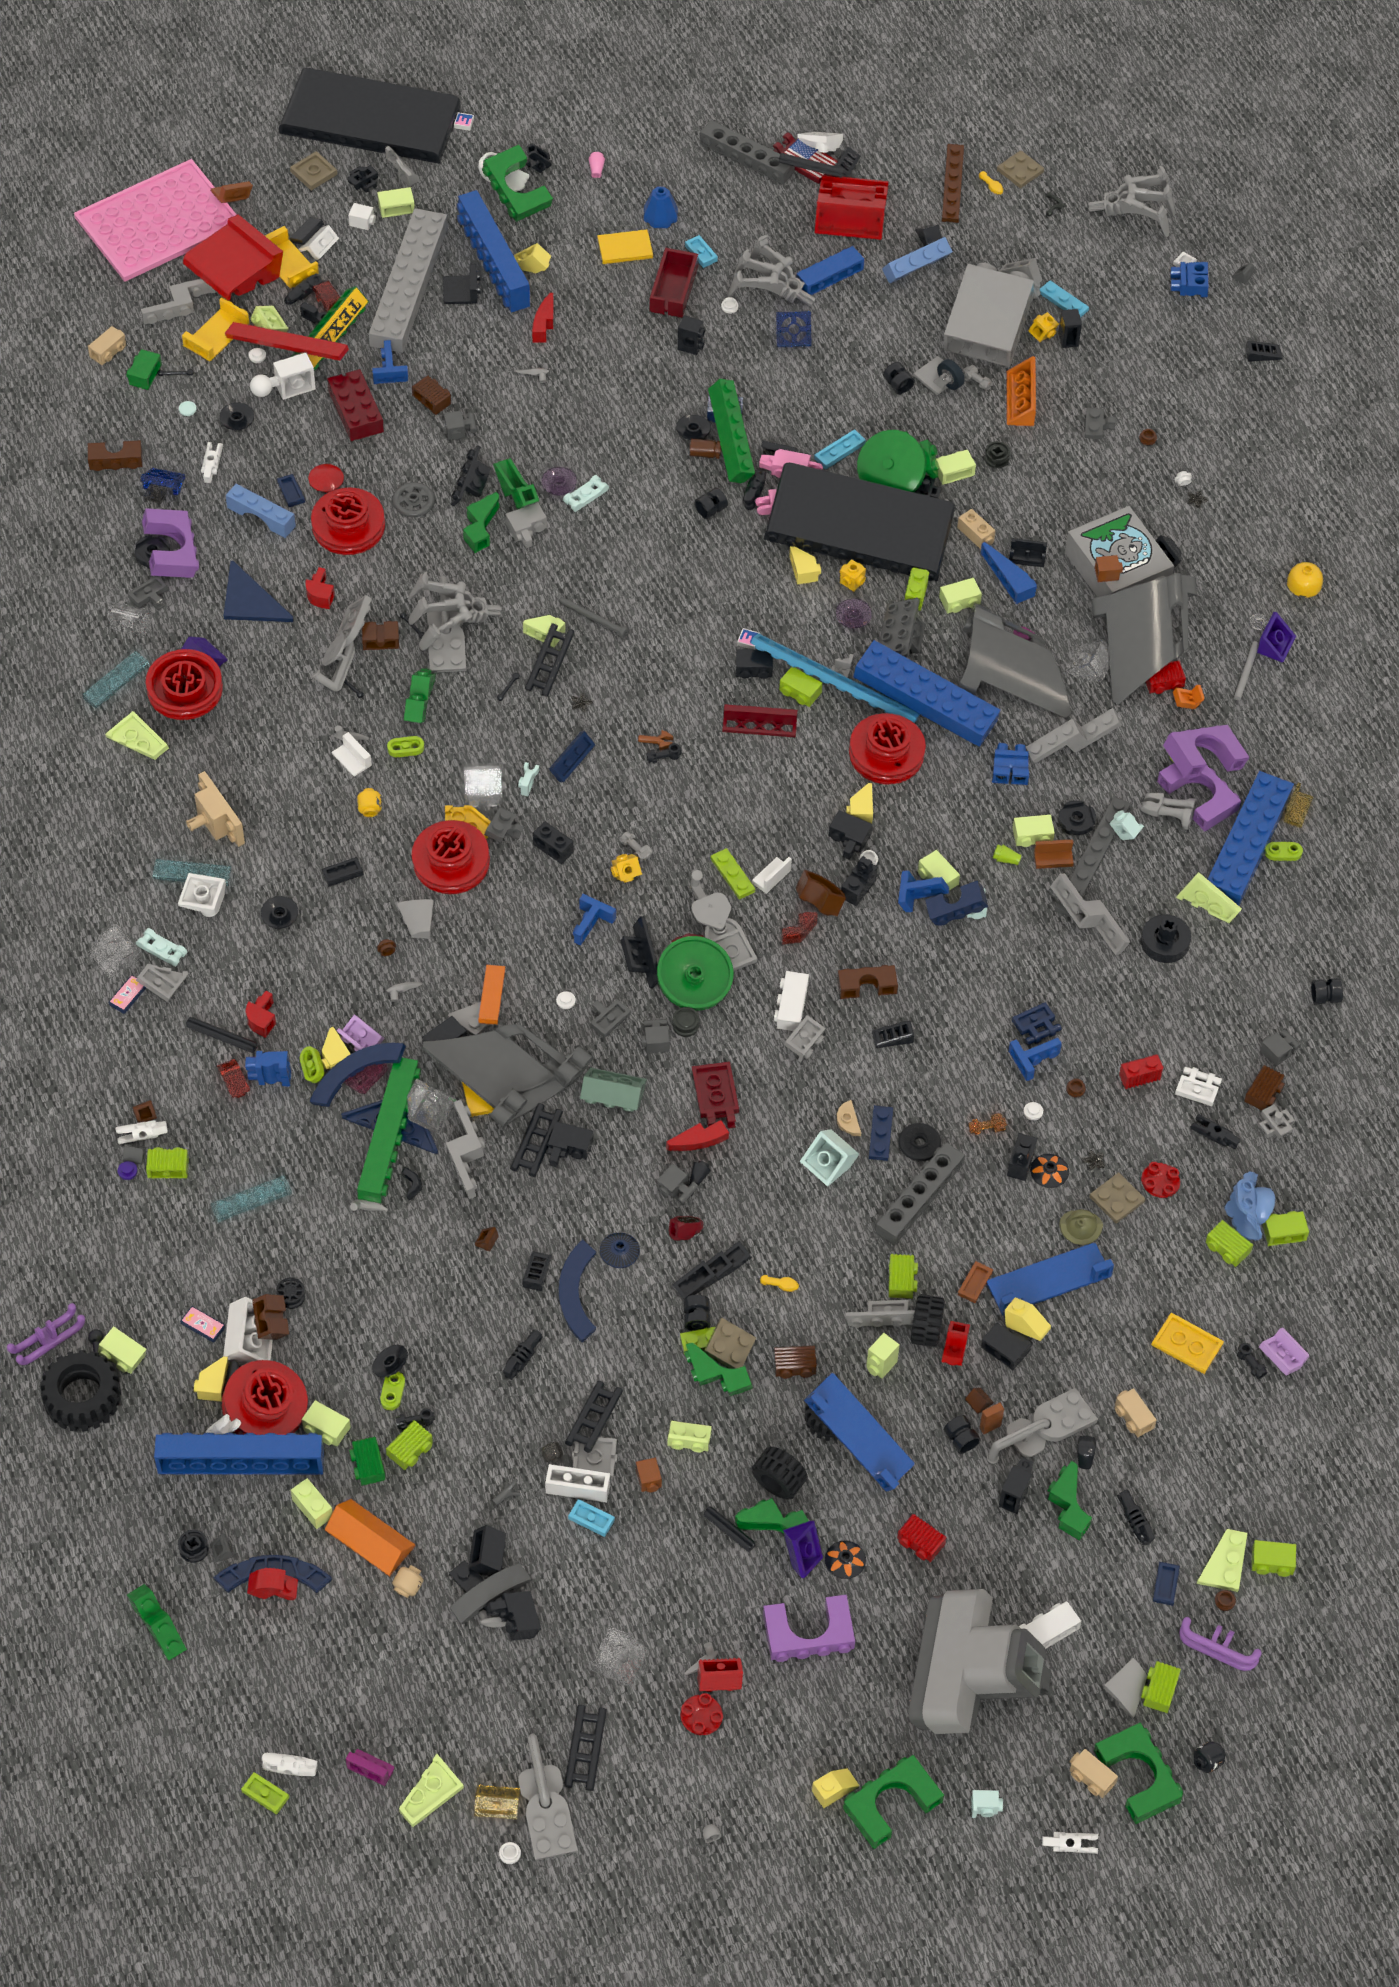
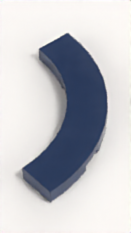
M382 1043L365 1047L350 1054L337 1063L323 1077L313 1092L310 1103L329 1107L334 1096L342 1087L341 1084L346 1079L353 1077L364 1070L365 1067L373 1064H400L406 1046L404 1043Z
M583 1239L574 1247L566 1259L559 1280L561 1311L569 1329L581 1343L596 1331V1327L586 1316L579 1298L581 1276L589 1262L597 1255V1252Z
M285 1555L251 1557L249 1560L230 1565L213 1577L227 1593L249 1581V1574L264 1568L285 1570V1575L298 1579V1582L305 1584L316 1593L332 1581V1577L316 1565Z

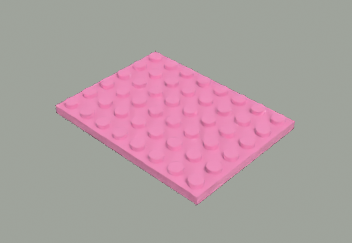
M190 159L74 213V217L120 277L126 282L187 253L227 224L228 218L237 214L228 203H221L210 190L215 187L195 162Z

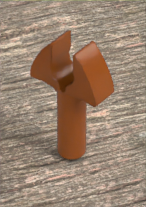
M661 730V735L658 737L638 736V742L659 745V750L668 749L669 745L673 743L663 741L666 739L673 740V736Z

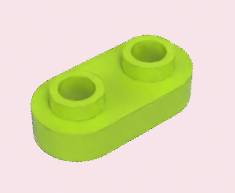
M418 736L394 738L388 742L387 750L390 756L396 758L415 756L424 751V741Z
M1270 842L1265 849V856L1273 861H1296L1301 858L1303 848L1296 842Z
M311 1046L305 1047L300 1054L304 1077L307 1081L318 1083L324 1076L320 1053Z
M397 1372L390 1377H385L380 1400L382 1407L386 1410H395L401 1404L405 1387V1378L402 1373ZM394 1378L398 1379L397 1382H392L391 1380ZM390 1396L394 1397L393 1400H388L387 1398Z

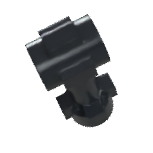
M672 743L669 745V750L655 752L654 749L649 750V752H646L648 763H657V759L666 757L677 760L682 751L678 744Z
M1248 1343L1239 1345L1238 1358L1248 1362L1253 1369L1251 1371L1253 1377L1256 1376L1257 1379L1263 1378L1268 1373L1266 1366L1259 1364L1253 1357L1251 1345Z
M425 1408L420 1412V1415L405 1417V1414H399L396 1417L397 1429L402 1428V1430H405L407 1425H410L414 1420L425 1426H431L435 1420L434 1412Z

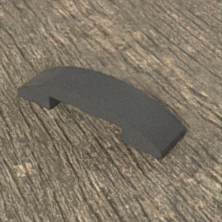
M520 1563L512 1565L473 1587L450 1606V1610L462 1625L478 1615L479 1610L487 1606L489 1602L495 1601L510 1590L516 1591L530 1582L531 1578Z

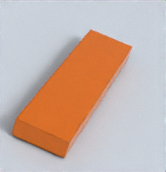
M486 965L478 1023L498 1025L505 966Z

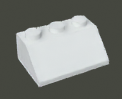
M244 1297L230 1303L223 1357H228V1361H237L239 1365H245L257 1360H271L273 1340L258 1339L252 1300Z

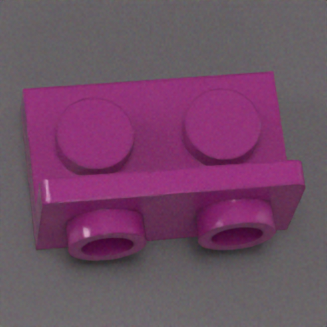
M359 1749L355 1753L349 1752L346 1757L347 1769L383 1786H386L394 1771L393 1765Z

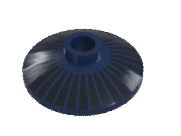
M626 1233L610 1234L602 1241L600 1246V1255L603 1261L614 1268L629 1267L635 1263L640 1253L639 1244L636 1239Z

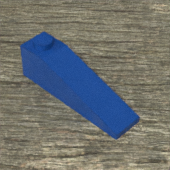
M986 542L982 543L981 555L1014 602L1018 604L1034 597L1037 589L1036 582L1025 571Z

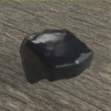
M404 1167L401 1172L402 1176L412 1182V1186L406 1195L410 1201L422 1190V1181L415 1172Z
M1084 1435L1078 1438V1466L1081 1469H1091L1096 1450L1095 1437Z

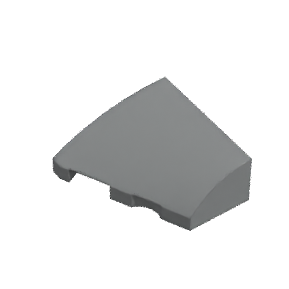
M387 146L385 148L386 159L398 169L399 179L409 187L417 183L420 179L391 147Z
M419 899L398 903V909L408 927L411 938H431L434 900Z
M1132 1658L1104 1685V1689L1119 1702L1118 1706L1132 1719L1135 1717L1147 1675L1140 1664Z

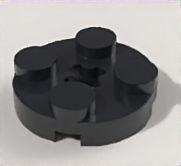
M148 535L137 541L135 558L138 563L150 569L149 560L152 553L149 550L170 551L169 542L162 536L157 538Z
M1079 800L1069 801L1064 804L1058 816L1059 825L1069 835H1084L1092 831L1096 821V813L1093 807L1090 805L1088 807L1083 801ZM1077 815L1078 818H1082V819H1080V820H1075V819H1074V816Z

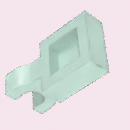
M525 762V775L520 778L518 787L521 788V795H529L534 778L539 772V765H535V768L530 770L529 763Z

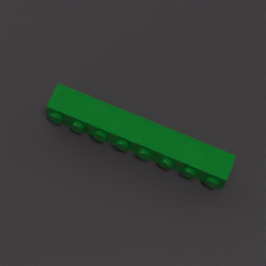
M402 1057L400 1064L393 1063L357 1188L358 1199L381 1203L383 1196H387V1181L391 1180L393 1175L392 1163L397 1161L398 1151L396 1149L397 1146H401L403 1138L401 1132L407 1126L406 1114L410 1113L412 1108L411 1096H415L417 1089L415 1082L421 1076L418 1060Z

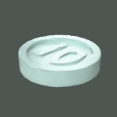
M185 401L179 405V412L184 416H191L196 412V405L191 401Z

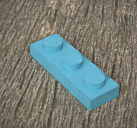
M1051 280L1040 288L1041 295L1062 310L1078 309L1080 318L1089 311V306Z
M854 429L816 453L814 459L822 464L826 470L864 446L866 439Z

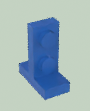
M391 340L384 341V348H381V357L385 358V361H382L381 368H372L374 384L408 381L407 365L393 366Z
M909 870L902 871L898 903L905 912H913L914 899L936 896L942 893L949 894V886L942 877L916 881Z
M582 894L579 899V909L586 912L582 917L580 925H576L573 930L574 943L581 946L599 918L613 924L616 920V909Z
M1059 1038L1023 1051L1016 1039L1010 1042L1009 1053L1025 1080L1029 1081L1034 1078L1035 1069L1033 1066L1039 1064L1043 1059L1048 1057L1052 1059L1058 1056L1062 1043Z

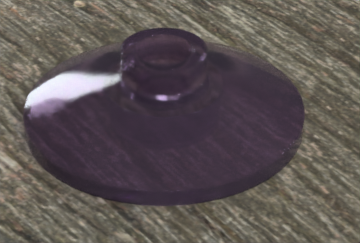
M553 467L543 474L541 483L544 490L548 493L561 496L574 490L577 478L574 472L568 468Z
M846 599L836 608L837 620L848 628H861L867 625L872 617L870 606L860 599Z

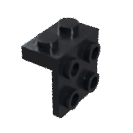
M470 264V275L443 277L444 304L478 303L477 294H481L480 283L477 284V281H480V271H477L476 264Z

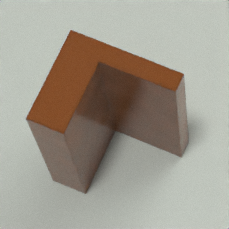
M248 181L211 188L210 191L221 203L249 198L253 185Z
M1073 839L1035 841L1034 859L1036 869L1073 867Z

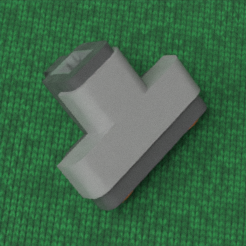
M984 1589L946 1591L944 1595L931 1596L929 1600L909 1706V1719L920 1730H931L935 1734L969 1733L970 1728L976 1722L980 1700L1036 1698L1039 1695H1047L1049 1693L1052 1672L1045 1666V1647L1025 1628L1021 1629L1017 1625L993 1626L991 1610L993 1597Z

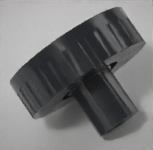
M1161 914L1154 916L1145 923L1141 935V946L1151 959L1162 963H1172L1182 959L1187 954L1191 943V931L1182 919L1174 915Z

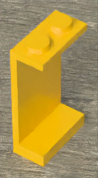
M285 226L265 235V237L283 250L279 277L290 289L305 278L316 273L319 274L318 263L316 261L310 263L289 240L288 229Z
M222 297L219 299L220 310L194 335L187 331L182 335L183 346L208 361H211L233 340L225 336V332L233 322L249 325L247 311L235 306L231 301H227Z

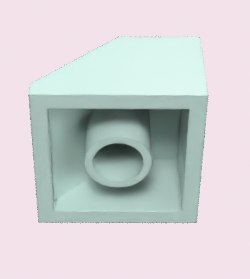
M830 1129L819 1132L800 1162L825 1185L829 1186L851 1167L859 1153Z

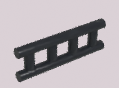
M551 623L525 686V689L528 691H532L533 686L543 689L542 695L546 697L549 696L575 633L572 629H568L566 634L556 631L558 625ZM553 637L563 640L560 650L550 647ZM546 654L556 656L553 666L543 663ZM540 670L550 673L547 682L536 679Z
M542 1103L537 1104L510 1167L511 1170L517 1171L519 1166L530 1169L529 1175L536 1177L548 1149V1142L555 1122H559L563 1114L561 1109H556L555 1113L552 1114L543 1111L545 1106ZM540 1118L551 1121L547 1130L536 1127ZM533 1134L544 1137L541 1146L529 1143ZM526 1150L537 1153L534 1162L523 1159Z
M602 1381L596 1382L565 1440L567 1446H572L574 1441L585 1444L584 1451L591 1453L623 1392L622 1388L616 1387L614 1392L603 1389L604 1383ZM598 1396L610 1399L606 1407L595 1404ZM590 1411L602 1414L598 1422L586 1419ZM582 1426L593 1429L590 1437L578 1434Z
M578 1705L564 1787L572 1788L574 1781L586 1783L585 1790L594 1791L607 1709L599 1708L598 1714L585 1713L586 1706ZM583 1721L596 1723L594 1734L582 1733ZM580 1741L593 1743L591 1754L578 1753ZM577 1761L589 1763L588 1775L575 1773Z

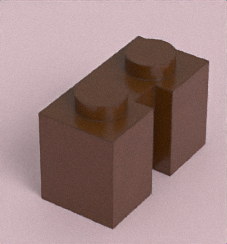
M386 621L384 625H377L376 622L364 623L362 627L363 650L399 649L398 621Z
M264 1294L252 1300L258 1339L277 1340L289 1335L288 1321L283 1318V1313L286 1311L284 1295Z

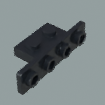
M479 445L474 449H470L466 455L467 462L464 463L461 469L463 473L456 482L458 486L451 495V498H453L452 506H455L462 499L464 491L469 492L475 497L482 495L491 468L476 460L481 449Z
M640 916L633 925L635 937L623 936L620 941L628 971L645 973L649 988H654L658 983L657 957L654 953L645 917Z

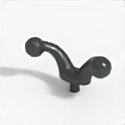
M1052 192L1047 193V198H1053L1057 202L1046 212V215L1050 217L1054 209L1064 208L1065 205Z

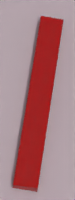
M233 322L225 332L226 338L339 361L349 350L347 344Z

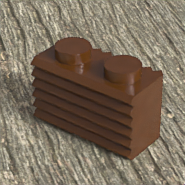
M429 375L412 386V396L435 415L451 405L449 390L443 389L438 381L434 378L432 379Z
M1263 1065L1246 1093L1244 1102L1260 1110L1272 1106L1276 1101V1093L1280 1094L1285 1086V1083H1283L1284 1075Z
M815 1345L774 1347L775 1376L787 1379L798 1375L804 1378L816 1375Z

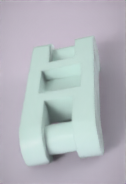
M594 475L589 482L574 492L567 493L563 497V501L567 505H571V509L576 512L608 491L609 486L605 482L602 483L599 476Z
M147 928L144 936L136 941L138 947L175 967L180 962L179 959L187 954V950L183 946L170 942L150 928ZM150 939L154 941L152 945L148 943Z

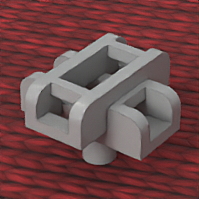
M1275 1104L1262 1110L1261 1116L1264 1121L1260 1122L1258 1127L1265 1132L1267 1138L1275 1134L1280 1139L1283 1135L1292 1133L1293 1128L1291 1125L1294 1124L1295 1120L1287 1109L1280 1112Z

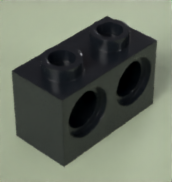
M546 821L533 832V845L560 864H563L574 853V841Z

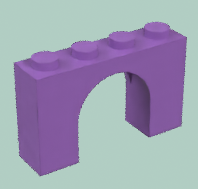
M146 508L142 518L144 534L169 536L176 540L181 547L177 551L153 550L149 560L151 576L194 577L195 572L199 569V561L196 560L197 550L196 546L193 545L194 533L191 532L192 522L188 517V511Z
M1228 725L1172 732L1163 744L1184 778L1199 776L1207 765L1197 750V746L1212 751L1219 758L1227 772L1242 769L1249 759L1248 754Z
M1175 763L1159 772L1157 782L1168 794L1188 783H1200L1210 789L1213 798L1196 808L1193 820L1204 832L1239 811L1241 803L1239 796L1233 793L1228 788L1226 782L1222 781L1215 771L1207 765L1199 776L1184 778Z
M847 1595L826 1597L825 1608L829 1627L823 1635L815 1639H803L791 1631L784 1603L764 1606L763 1617L771 1660L784 1662L791 1657L805 1659L813 1654L826 1656L830 1652L848 1653L851 1649H854L855 1637Z

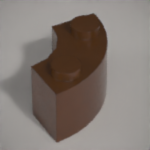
M808 870L803 871L796 886L800 899L812 903L822 914L827 916H838L846 899L844 893L835 884Z

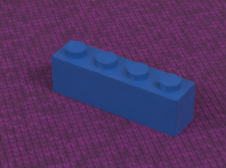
M851 246L799 271L796 274V278L805 283L802 290L813 295L864 270V258Z

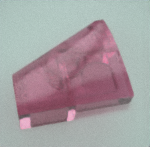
M386 1063L367 1066L364 1070L353 1077H349L343 1083L353 1090L365 1094L387 1072L388 1067Z

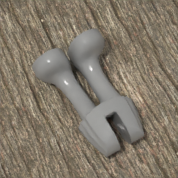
M1146 793L1141 811L1155 817L1160 815L1176 817L1181 820L1182 828L1189 830L1192 816H1194L1197 799L1164 798V793Z

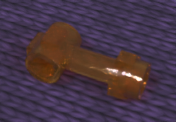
M1001 1113L992 1115L989 1121L978 1122L977 1119H973L972 1122H969V1131L971 1134L975 1133V1135L980 1134V1130L994 1128L995 1132L1006 1130L1005 1126L1007 1124L1005 1117Z

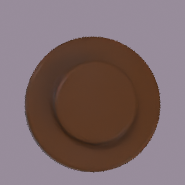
M1145 429L1140 433L1139 440L1144 445H1153L1157 440V435L1154 430Z
M384 939L378 944L377 950L382 956H389L395 952L396 944L393 940Z
M1072 1079L1066 1086L1067 1093L1075 1098L1083 1096L1086 1090L1085 1084L1080 1079Z
M1223 1590L1216 1594L1215 1604L1220 1610L1229 1611L1234 1608L1236 1598L1232 1592Z

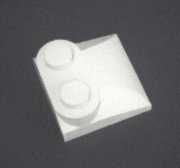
M808 132L798 134V138L806 145L818 149V152L826 153L840 148L843 134Z
M188 873L178 906L201 911L206 917L215 916L219 912L225 895V879Z

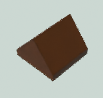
M151 1100L132 1107L138 1123L148 1122L157 1118Z
M495 1227L482 1229L475 1242V1246L490 1252L499 1237L497 1229Z
M973 1388L965 1398L966 1402L977 1414L994 1403L982 1388Z

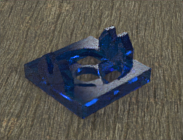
M811 311L776 312L777 347L812 346ZM791 317V323L788 327H781L784 320ZM796 317L801 318L806 326H800L796 323ZM796 324L799 327L797 334L790 333V325ZM781 332H788L791 335V342L787 341ZM800 332H806L804 338L797 342V335Z
M151 468L141 475L140 482H143V489H148L151 484L173 488V495H178L185 480V475Z

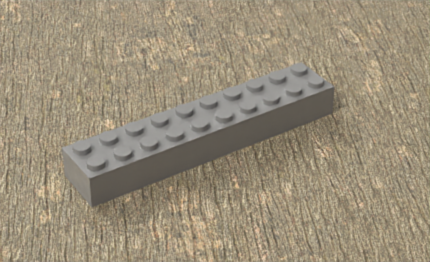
M414 208L369 331L370 347L384 348V341L391 340L392 351L404 352L448 228L447 214Z

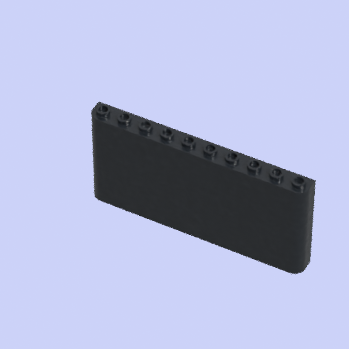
M303 68L279 125V134L386 154L385 148L389 146L400 157L440 164L457 114L460 111L461 102L457 96L313 68Z
M788 462L782 468L764 540L784 544L788 547L795 546L805 551H813L825 556L837 557L841 560L850 561L852 559L860 564L910 576L912 568L928 570V581H938L955 512V505L950 501Z

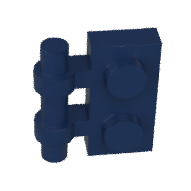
M1046 1002L1012 1017V1022L1021 1035L1030 1034L1029 1037L1025 1038L1027 1045L1037 1044L1041 1042V1039L1055 1036L1056 1032L1062 1030L1059 1023L1052 1025L1051 1022L1055 1021V1015ZM1044 1026L1045 1030L1037 1032V1028Z

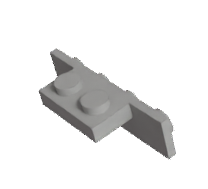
M908 1300L868 1301V1312H847L846 1319L848 1326L856 1328L862 1326L912 1325L915 1310H909Z

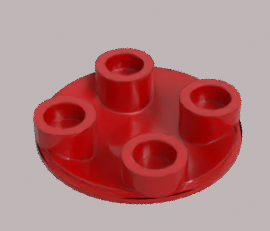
M321 464L313 468L309 473V485L317 491L329 493L342 485L344 475L341 469L335 465Z
M1151 1162L1144 1169L1141 1176L1143 1187L1155 1197H1170L1180 1187L1178 1169L1164 1163Z
M707 1693L692 1696L684 1702L681 1707L680 1717L684 1727L691 1733L708 1735L720 1727L723 1712L720 1704Z

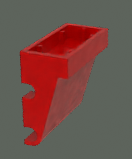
M822 175L817 199L814 233L882 240L889 181Z
M235 215L228 218L227 224L189 250L183 258V264L229 301L232 292L240 296L254 290L257 281L261 285H265L278 279L283 250L240 215Z

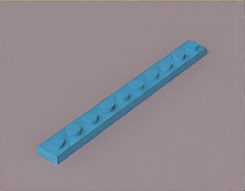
M759 633L751 641V644L755 645L757 650L767 651L771 653L772 657L787 661L788 665L795 668L799 667L803 669L804 673L811 676L815 675L820 678V681L827 684L831 683L838 690L847 691L858 700L863 699L870 706L885 710V713L903 716L913 723L920 716V714Z

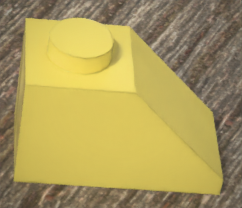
M536 243L515 254L514 257L521 270L538 273L545 271L549 267L551 255Z
M795 546L790 547L789 557L797 584L818 581L821 567L820 564L816 563L815 557Z
M868 783L850 798V806H846V813L871 824L873 820L872 783Z
M334 1027L329 1029L322 1049L323 1059L321 1061L324 1069H329V1071L337 1063L350 1055L349 1050Z
M1015 1297L1005 1309L1006 1327L1041 1341L1051 1329V1325L1033 1304Z
M222 1357L200 1372L199 1380H195L194 1392H197L198 1399L222 1402V1393L229 1366L228 1357Z
M848 1768L831 1771L814 1781L812 1792L822 1807L825 1808L860 1785Z

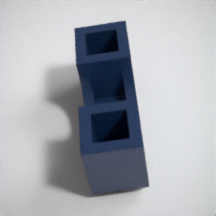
M978 880L961 886V898L954 904H949V900L943 893L926 899L925 902L930 920L936 926H943L949 921L962 919L968 914L978 913L984 908L989 907L984 888Z

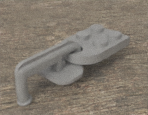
M445 576L440 577L439 583H448ZM439 593L440 602L448 600V596ZM453 611L427 612L428 626L434 623L438 628L459 613ZM463 623L442 632L440 638L429 647V665L432 673L466 671L465 636L461 628Z
M367 595L347 607L336 638L324 655L322 661L324 666L329 665L335 660L339 661L332 680L322 675L320 670H317L312 675V678H315L332 691L337 692L341 690L355 654L353 640L364 626V617L371 607L369 604L372 598Z
M694 870L691 875L690 886L697 900L693 902L691 910L697 922L707 925L704 937L716 942L727 952L733 965V971L756 963L757 957L742 928L735 920L728 918L731 905L727 897L718 892L706 896L699 883L703 876L702 872Z
M1073 1388L1039 1405L1034 1412L1032 1421L1020 1418L1010 1423L1006 1428L1007 1436L993 1442L987 1455V1460L991 1464L997 1463L999 1451L1010 1445H1014L1022 1456H1035L1044 1450L1046 1440L1061 1441L1097 1423L1098 1418L1077 1389Z
M530 1734L526 1748L531 1754L533 1768L522 1771L518 1782L521 1795L529 1800L526 1808V1820L534 1859L537 1861L578 1852L569 1807L566 1800L559 1795L563 1788L561 1772L554 1765L543 1766L538 1738L535 1734Z

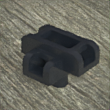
M533 143L526 147L527 156L530 158L526 165L529 168L531 167L541 173L545 168L551 167L549 153Z
M371 165L367 167L359 166L349 172L348 182L353 184L356 190L362 188L367 193L369 188L377 187L375 180L378 178V172Z
M925 475L921 485L914 493L939 499L941 487L934 486L935 478L933 479Z

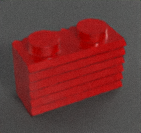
M1174 661L1164 666L1145 683L1149 694H1161L1166 690L1184 687L1186 677L1180 661Z
M1156 1054L1121 1064L1119 1076L1124 1088L1128 1090V1088H1135V1086L1146 1085V1083H1153V1081L1157 1080L1160 1081L1164 1067L1159 1056Z
M912 1514L898 1531L897 1537L899 1543L904 1548L908 1549L910 1547L921 1560L927 1559L929 1562H932L945 1546L947 1538L915 1514Z
M739 1657L737 1659L721 1658L719 1660L717 1658L716 1660H699L697 1675L699 1691L712 1692L714 1690L733 1691L742 1689L743 1668Z

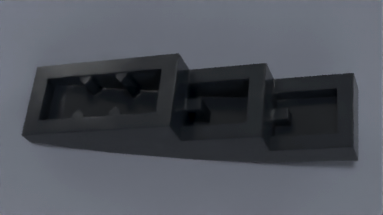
M738 1241L724 1253L721 1250L707 1262L703 1260L672 1285L681 1297L685 1299L729 1275L750 1260L752 1256L742 1243Z

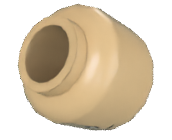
M412 1565L409 1568L401 1567L392 1582L395 1587L394 1591L406 1598L415 1596L423 1583V1578L419 1575L421 1571Z

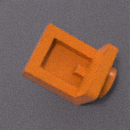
M1196 685L1192 690L1176 688L1173 691L1177 707L1196 709L1204 700L1201 685Z

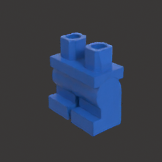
M1180 262V267H1171L1170 278L1180 279L1171 280V291H1180V296H1185V294L1188 296H1208V262Z
M999 743L994 754L992 783L1008 784L1011 773V784L1028 785V751H1026L1025 745H1015L1014 751L1008 750L1006 743ZM996 776H1006V777L1003 778V779H999V778H997ZM1015 777H1024V779L1017 780Z
M256 1051V1057H246L245 1068L248 1070V1080H258L259 1085H265V1082L268 1084L282 1082V1086H290L291 1066L288 1051L265 1053Z

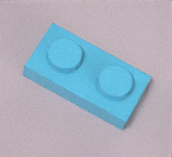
M700 235L685 241V247L689 252L698 254V262L703 268L718 261V256Z
M579 1499L568 1515L569 1520L603 1537L606 1536L615 1521L614 1516Z

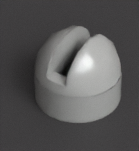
M708 1824L703 1829V1837L706 1843L721 1838V1833L717 1826Z

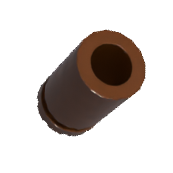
M691 438L690 456L716 457V459H720L722 449L720 441Z

